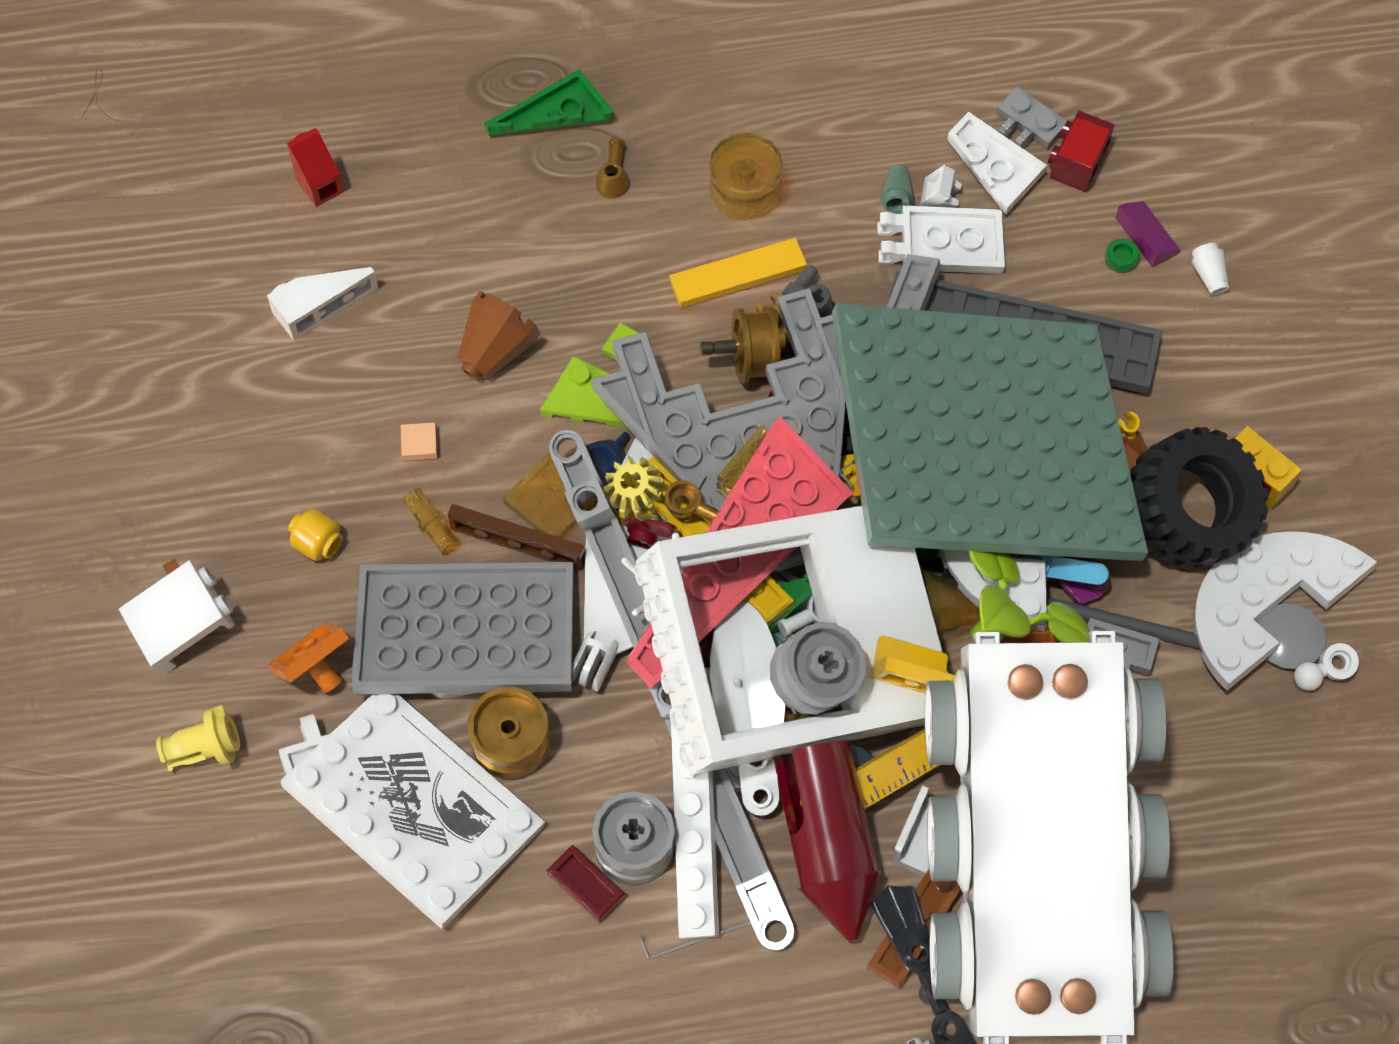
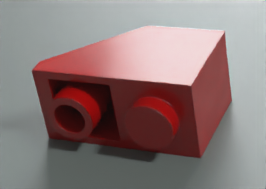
M316 128L306 133L298 134L287 143L296 180L315 207L344 192L341 175Z

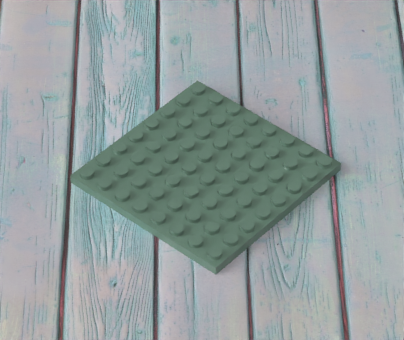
M835 304L832 316L868 545L1143 561L1148 550L1097 325Z

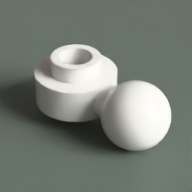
M1333 644L1323 650L1319 658V664L1305 662L1296 668L1294 673L1295 683L1303 690L1312 691L1320 687L1324 677L1335 681L1347 679L1358 669V655L1347 644ZM1333 657H1338L1342 661L1340 669H1336L1332 665Z

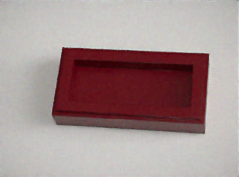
M573 844L546 870L547 875L599 924L626 898V894Z

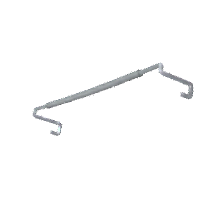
M751 921L721 930L719 935L750 925ZM639 935L647 959L712 938H698L649 957L642 935Z

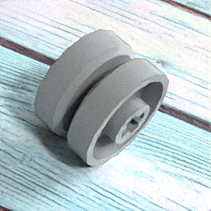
M817 622L802 628L775 649L770 662V681L776 695L787 707L801 714H819L845 702L861 688L866 675V657L859 641L849 630L835 623Z
M637 791L620 793L603 804L595 816L592 832L596 860L604 873L618 883L632 886L647 884L662 876L672 863L675 851L673 818L665 804L651 794ZM637 837L638 839L631 840L630 838Z

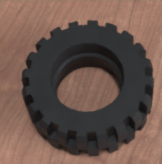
M1196 427L1192 430L1187 428L1150 446L1148 450L1136 459V466L1131 468L1130 475L1146 546L1150 552L1158 551L1159 559L1166 563L1175 561L1177 567L1187 569L1193 566L1198 569L1237 555V553L1246 550L1252 544V540L1259 536L1263 529V525L1259 522L1266 520L1268 507L1264 506V501L1268 500V490L1263 488L1262 480L1265 479L1262 470H1257L1253 463L1256 459L1250 451L1245 453L1241 449L1243 447L1242 443L1235 438L1228 440L1227 434L1217 429L1210 432V429L1207 427ZM1182 469L1198 475L1210 488L1215 501V518L1211 527L1203 526L1194 521L1182 507L1177 489L1178 478Z

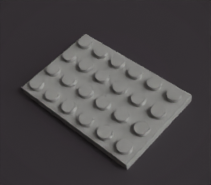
M573 562L360 565L351 683L352 693H487L498 687L512 686L530 692L572 691Z

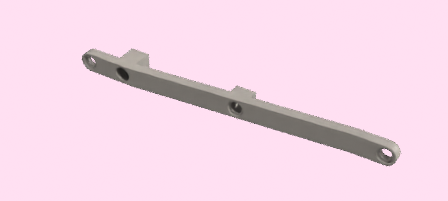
M573 430L559 431L550 440V455L566 489L564 493L578 525L587 537L634 648L648 626L649 621H647L644 613L638 616L632 614L635 608L643 605L645 596L642 586H639L636 581L635 574L621 560L626 557L636 565V558L616 512L609 504V497L603 490L604 485L585 442ZM566 440H573L577 443V450L571 457L559 455V446ZM598 499L597 506L593 510L583 511L586 503L590 500ZM660 680L650 691L661 717L665 720L671 734L670 710L672 705L666 703L667 694L664 692ZM727 769L714 770L715 840L757 938L769 950H785L795 940V925ZM773 921H781L787 929L785 938L777 943L769 941L766 936V928Z

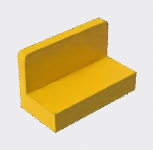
M884 635L880 636L877 640L871 674L872 679L925 694L928 681H953L955 675L946 673L948 661L946 653Z

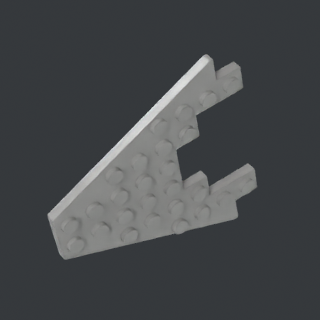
M810 288L777 297L776 304L796 357L766 365L765 372L774 395L772 397L710 413L700 383L666 392L646 332L613 340L612 348L620 371L591 379L593 391L677 481L685 480L695 484L701 493V501L718 510L723 505L771 425L780 416L839 477L846 402L833 316L820 317ZM800 546L771 573L805 564Z

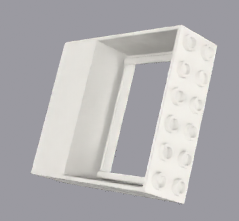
M862 506L658 541L636 560L634 568L635 578L638 585L642 586L645 596L643 603L644 615L647 621H651L654 633L652 647L656 657H660L663 669L661 683L664 692L669 694L672 705L670 720L673 728L678 730L681 742L679 756L683 766L687 767L689 776L771 759L774 756L792 754L793 749L846 739H849V742L925 726L924 693L871 678L877 640L882 635L942 652L915 548L868 545ZM800 546L819 621L835 623L849 630L861 645L866 657V675L861 688L850 699L841 703L842 711L721 735L680 568Z

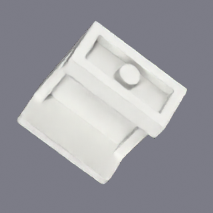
M189 560L119 608L121 615L150 666L164 674L177 667L173 660L174 657L216 628L223 625L230 629L235 626L230 616L233 613V609L222 594L218 596L213 587L217 582L207 567L200 568Z

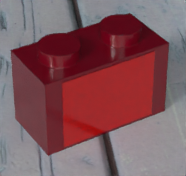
M1078 110L1073 122L1067 120L1060 136V139H1063L1061 146L1055 145L1048 159V164L1052 165L1049 178L1086 193L1111 142L1115 124Z

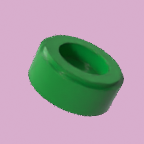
M1116 239L1107 247L1105 263L1114 272H1131L1137 266L1140 257L1139 248L1128 239Z

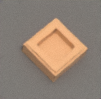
M435 422L401 425V453L403 461L437 459Z

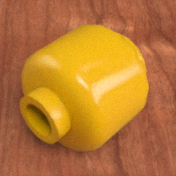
M310 509L304 514H296L288 526V531L291 532L289 540L291 547L314 561L331 558L337 552L343 540V536L340 534L339 523L316 509Z

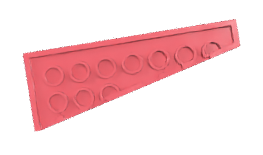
M780 416L771 425L705 533L835 511L853 492ZM797 547L684 567L681 575L698 643ZM651 621L625 661L650 689L661 680V673L663 672L660 657H656L652 647L654 633Z

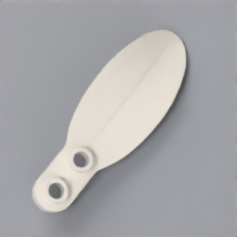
M741 601L715 626L711 647V689L718 723L723 735L784 723L785 704L776 695L770 681V662L776 646L764 618L751 604ZM735 677L740 678L742 682V687L739 689L734 685L733 679ZM773 758L764 760L759 767H754L750 763L738 765L742 800L745 808L756 816L771 814L779 803L778 781ZM758 790H764L768 794V800L763 804H758L754 801V794Z

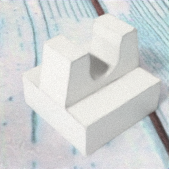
M943 165L925 177L920 201L921 206L950 208L958 206L959 200L950 195L961 190L962 184L954 178L955 170Z

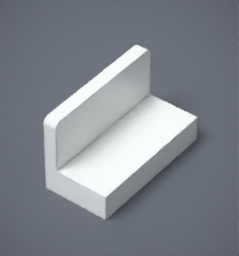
M922 785L895 846L891 863L924 877L929 869L927 847L929 801L927 796L929 788Z

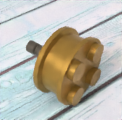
M764 306L761 312L745 313L743 308H735L732 317V340L701 342L702 356L733 353L736 374L741 384L748 383L750 378L767 377L765 372L766 365L783 361L780 356V349H785L786 346L784 328H778L779 317L777 309H773L772 306Z

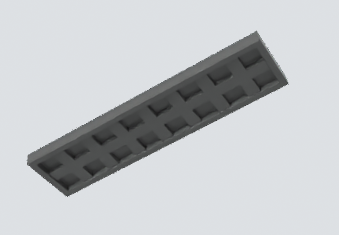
M896 271L890 297L893 292L896 281L898 279V276L900 274V271ZM936 279L925 311L1097 325L1110 386L1148 394L1162 330Z

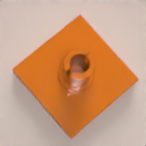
M323 622L268 663L267 666L274 676L289 683L308 670L321 688V691L327 693L338 686L342 679L336 674L325 657L349 638L341 627Z

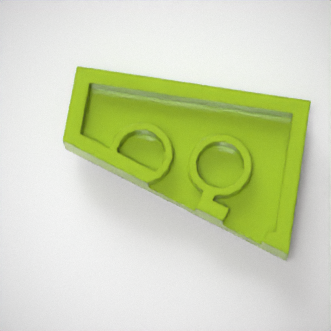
M573 356L542 405L540 416L553 418V415L570 417L571 421L584 423V420L604 422L606 426L629 429L592 389L591 379L610 373Z

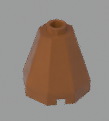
M479 291L471 304L457 357L463 364L460 369L476 380L480 376L490 378L532 346L541 332L529 318L525 324L521 322L520 315L522 313L515 307L492 294L487 293L485 295L484 292Z

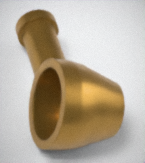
M620 138L609 140L608 162L601 167L596 176L597 191L602 196L611 199L625 194L629 185L628 176L621 167L625 141ZM608 173H615L616 175H615V176H608L607 174H608Z
M676 481L666 490V507L676 518L682 519L696 514L712 522L719 511L702 502L698 487L689 481ZM684 502L687 507L679 508L676 506V503Z

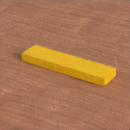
M795 237L669 275V281L681 309L800 273L805 269L807 263Z

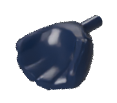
M623 432L615 441L607 439L586 445L604 486L610 484L605 478L606 473L617 472L614 468V462L622 465L625 459L621 447L630 438L627 432Z

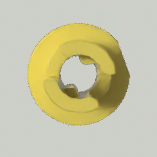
M223 704L206 709L203 715V723L178 730L166 738L163 736L157 737L156 746L161 763L168 761L169 771L175 770V767L178 765H190L215 757L221 765H227L235 761V752L240 750L239 734L232 717L225 712Z

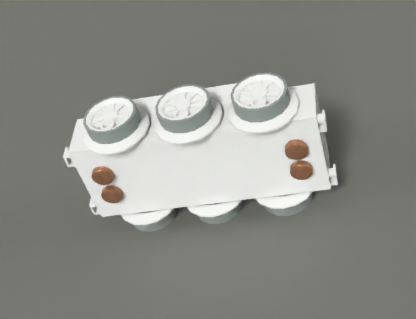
M1091 631L1088 633L1090 643L999 644V632L974 633L975 644H968L961 648V669L957 670L953 681H928L926 684L925 740L929 765H953L954 763L961 781L955 797L930 796L928 801L927 847L931 881L957 880L963 892V902L957 914L956 912L932 913L929 954L932 993L934 999H958L959 997L965 1010H968L969 1031L977 1037H983V1044H1009V1036L1100 1035V1044H1127V1035H1134V1009L1140 1006L1143 997L1168 996L1172 988L1173 942L1168 915L1164 910L1140 911L1136 902L1130 899V891L1137 887L1140 879H1164L1169 866L1170 833L1165 799L1161 794H1137L1132 784L1127 782V775H1130L1136 763H1160L1163 759L1166 742L1164 692L1159 679H1134L1131 671L1124 667L1123 642H1115V631Z

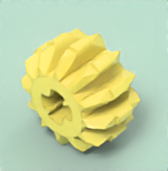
M630 456L627 457L626 465L624 466L614 462V468L617 472L606 473L605 478L610 484L603 488L605 494L610 497L609 504L613 509L619 508L620 513L625 517L632 510L636 517H641L642 508L645 507L649 511L654 512L655 507L652 500H662L663 494L659 489L665 487L663 478L658 476L660 473L658 467L654 464L649 466L648 460L643 456L636 464ZM635 484L638 488L633 489L630 486Z

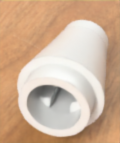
M1208 243L1192 251L1193 259L1191 263L1209 290L1210 295H1218L1229 290L1223 249H1219L1217 243Z

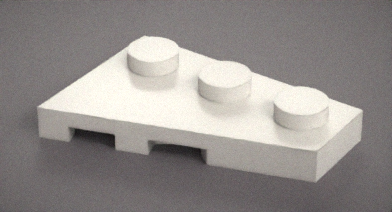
M970 112L948 133L947 140L1005 215L1046 172L1047 165Z

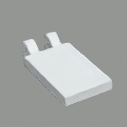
M903 205L901 214L891 212L880 213V222L877 223L879 236L887 237L902 232V243L881 241V250L878 252L880 265H892L899 261H903L904 264L907 254L940 259V271L1003 274L1005 260L1002 210Z

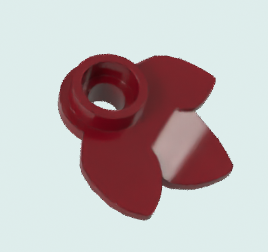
M627 518L623 522V525L628 528L629 536L627 541L647 550L658 541L672 539L673 533L678 530L675 525L662 520L645 522L636 518Z

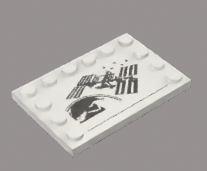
M398 694L371 695L281 779V786L441 929L545 827L544 820Z

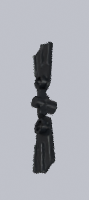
M888 885L878 897L871 901L870 905L903 965L909 970L917 972L922 985L919 989V998L923 1003L930 1004L934 1016L937 1015L931 1025L935 1044H977L962 1017L955 1012L947 1011L950 1009L946 999H934L929 967V934L914 887ZM913 947H919L923 950L924 957L922 960H917L912 956L911 951ZM945 1022L954 1024L956 1028L954 1035L945 1033L943 1028Z

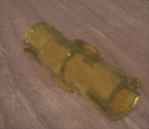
M420 488L414 489L415 496L411 491L403 497L402 503L407 506L419 522V530L422 533L428 534L443 556L449 554L447 548L453 552L460 545V540L456 538L444 522L443 513L440 510L434 509Z

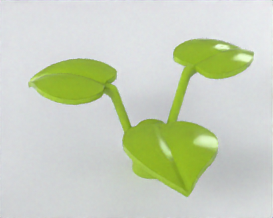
M969 551L971 560L976 568L986 577L999 583V587L987 585L981 591L979 604L980 621L970 631L973 640L974 633L999 632V642L1005 636L1009 638L1025 637L1030 632L1032 625L1040 621L1048 622L1050 632L1061 642L1090 643V636H1088L1090 630L1086 622L1070 606L1060 602H1051L1047 607L1048 613L1043 612L1029 619L1026 613L1016 605V602L1011 600L1005 592L1008 585L1007 582L1017 583L1020 579V572L1016 561L1010 553Z

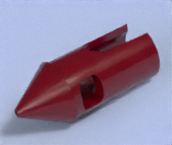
M849 739L793 749L792 754L774 756L775 770L801 886L798 890L846 941L859 939L881 870L878 871Z

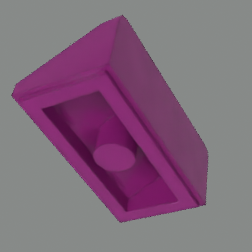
M1144 201L1126 203L1118 207L1115 218L1152 267L1181 252Z

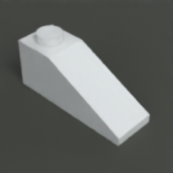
M372 267L295 278L288 283L278 285L267 297L274 316L290 337L296 340L379 288L375 271Z

